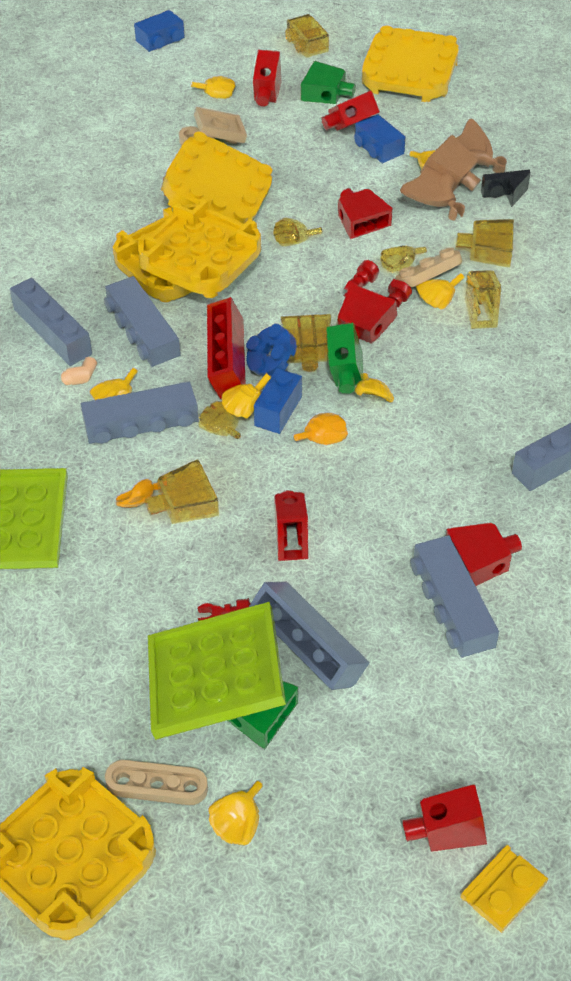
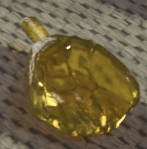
M284 217L275 223L273 233L275 240L279 242L280 246H292L306 241L311 235L323 233L322 227L308 230L302 222Z
M397 246L384 249L381 252L380 261L386 270L390 272L399 271L409 267L414 262L415 255L426 253L427 249L426 247L414 248L412 246Z
M222 401L211 403L200 414L198 425L203 430L220 436L231 435L235 439L241 437V434L235 430L239 423V417L227 412L222 405Z

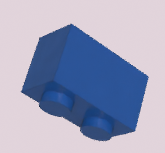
M171 10L134 23L135 40L149 52L185 38L184 21Z
M379 114L355 124L354 140L359 147L362 146L366 149L372 158L385 163L405 153L406 136Z
M276 368L271 376L272 378L268 381L254 404V426L280 434L302 398V376Z

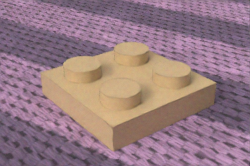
M196 107L194 117L199 132H203L208 137L214 139H224L232 144L237 142L245 143L247 133L240 115Z

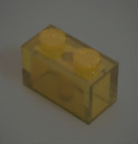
M310 14L287 20L285 37L288 42H292L295 45L298 53L301 52L305 58L329 52V34Z

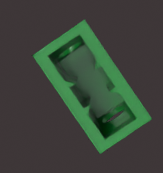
M313 61L301 82V101L337 104L341 95L354 96L356 84L346 82V71L344 69Z
M354 323L328 326L326 330L329 368L339 392L349 394L354 392L355 385L363 380L362 348ZM342 348L347 349L348 353H342Z
M283 681L286 705L227 721L258 746L266 749L297 706L298 687Z

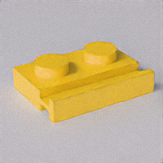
M506 845L461 893V899L471 905L475 911L503 933L545 886L548 878L522 856H517L513 853L511 847Z

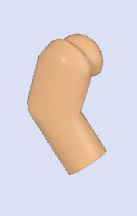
M86 357L82 366L71 367L62 372V382L65 385L87 383L97 366V361L92 357Z

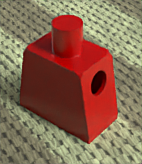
M258 50L253 75L254 101L259 106L265 107L269 102L276 103L282 82L280 51ZM265 68L271 71L270 75L265 76Z
M371 90L328 109L329 114L323 116L321 120L326 130L335 127L338 131L380 113Z
M347 188L341 192L338 199V217L350 239L392 225L393 208L370 189L353 192L352 189Z
M351 283L338 314V325L354 323L358 339L372 344L397 317L396 300Z
M286 490L275 494L274 508L278 561L309 559L308 514L304 493ZM296 525L298 545L301 546L299 550H284L288 546L287 526Z
M493 523L446 529L445 536H450L475 586L509 571L511 554L522 550L521 540L517 534L502 537L497 526Z
M475 784L423 798L420 801L423 816L402 820L407 842L428 837L431 852L487 845L484 819Z

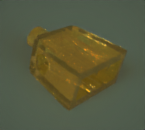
M514 219L476 220L473 222L472 234L457 233L456 248L471 249V261L510 268L513 253Z
M492 270L469 271L467 273L465 302L471 329L498 327L501 284ZM481 302H486L490 320L477 321L478 316L481 314L479 305H482Z
M331 314L281 316V326L296 339V352L294 357L290 355V363H302L303 370L312 372L318 368V362L328 361L326 327L331 326Z
M199 459L160 476L157 479L159 495L145 499L146 508L150 516L166 511L172 524L219 516L218 498Z

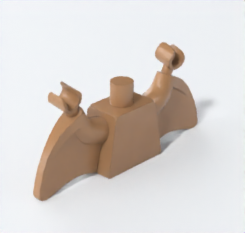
M469 119L462 134L458 137L453 135L448 137L429 156L420 171L421 175L403 184L400 192L413 200L438 207L450 206L448 218L455 221L457 214L463 217L465 206L460 202H455L456 197L453 192L461 184L471 191L478 186L481 179L472 173L474 167L478 164L487 167L492 165V170L495 173L505 172L507 161L503 156L493 158V149L488 137L475 120Z

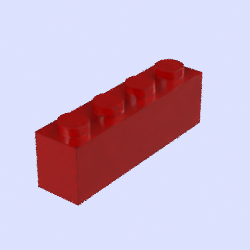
M232 297L207 305V378L221 400L226 390L246 384L244 319Z

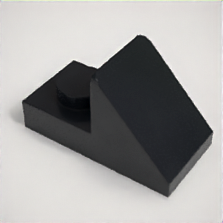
M530 170L483 174L481 185L482 197L497 198L506 195L511 207H513L528 190Z

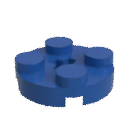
M277 323L262 330L257 336L250 337L246 343L248 349L246 362L249 369L262 377L266 373L272 376L276 368L286 370L289 366L287 360L290 355L294 357L296 352L295 337Z

